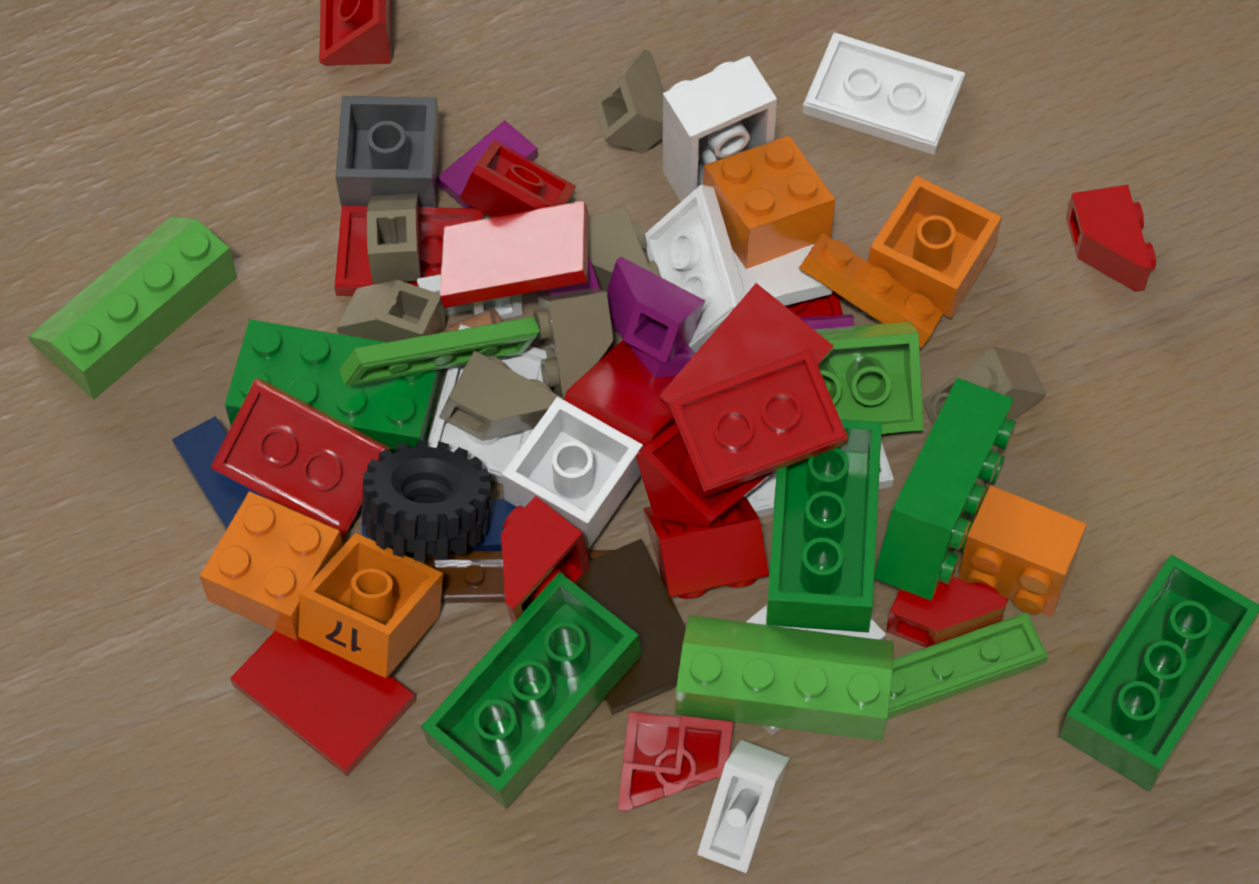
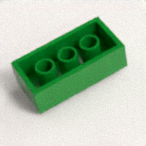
M249 319L225 401V408L230 426H232L254 380L260 378L391 448L390 452L396 453L397 444L406 442L409 448H415L416 441L428 440L445 377L444 369L351 386L344 385L339 369L352 351L358 347L386 342Z
M956 378L892 508L874 579L928 600H932L940 582L950 584L960 558L959 555L954 554L955 549L964 550L967 535L974 522L970 520V516L977 515L989 489L985 487L986 482L996 484L1006 456L998 453L999 448L1007 449L1016 426V421L1008 419L1014 398Z
M840 419L848 436V444L776 471L766 625L869 633L873 608L882 422Z
M1170 554L1068 711L1059 738L1150 792L1251 632L1259 615V604Z
M559 572L420 726L428 744L507 809L642 656L639 634Z

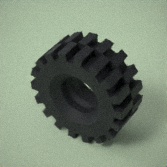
M416 441L415 448H409L405 442L396 445V453H392L388 449L383 450L379 453L378 461L372 459L368 463L367 472H364L362 523L365 525L366 534L369 538L376 537V545L383 550L390 545L393 546V555L402 558L406 552L414 553V560L425 561V554H435L437 561L447 559V552L451 550L457 556L466 553L467 543L475 547L481 542V534L485 535L488 529L491 492L488 469H482V461L476 456L468 460L467 450L458 447L452 452L449 451V443L439 441L437 448L427 447V441Z

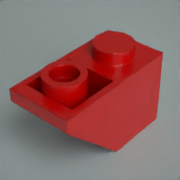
M1121 185L1072 193L1066 220L1077 259L1134 292L1145 291L1150 271H1154L1156 268V257L1152 243H1145L1142 234L1144 227L1143 210L1139 202H1133L1129 186Z
M954 576L949 585L943 582L939 583L932 600L899 589L889 612L886 632L927 648L1001 622L1008 598L1000 595L994 587L982 582L969 583Z

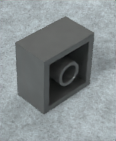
M342 96L335 176L341 207L342 205L368 206L370 196L412 193H418L419 207H436L441 130L437 97Z

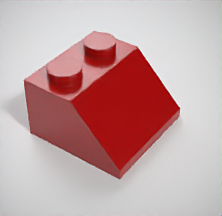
M536 495L525 507L519 505L506 518L503 524V532L501 533L505 604L513 624L559 572L575 584L588 571L590 564L583 533Z
M746 497L708 527L655 519L651 506L643 508L660 577L669 597L695 598L705 594L707 589L723 585L732 588L745 587L753 584L756 578L769 576L760 518Z

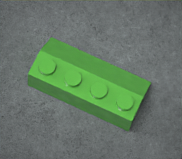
M171 216L28 336L29 341L94 400L237 278L230 248L197 219Z
M912 322L814 329L834 345L833 350L818 367L840 419L882 422L881 434L924 430L919 333Z
M689 615L682 645L676 687L675 714L883 741L890 698L894 641Z

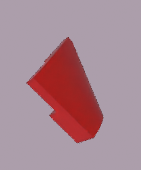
M629 711L617 811H629L720 778L725 763L730 756L733 722Z

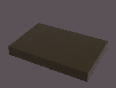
M642 539L590 560V568L575 583L639 634L642 656L604 698L611 715L677 687L686 628L667 593Z

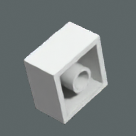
M556 397L503 471L504 500L516 507L519 505L525 507L536 495L583 533L585 546L590 548L641 475L636 455L643 448V445L563 399Z

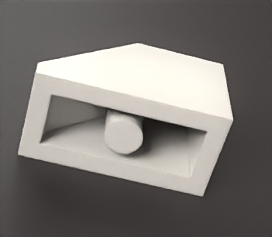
M744 740L739 741L725 763L697 855L738 871L748 872L775 806L788 766L789 757Z

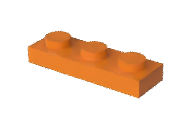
M823 232L799 267V269L883 324L912 322L919 333L920 348L929 339L944 313L935 307L926 296L909 290L894 280L886 270L871 265L853 253L845 243L832 239Z

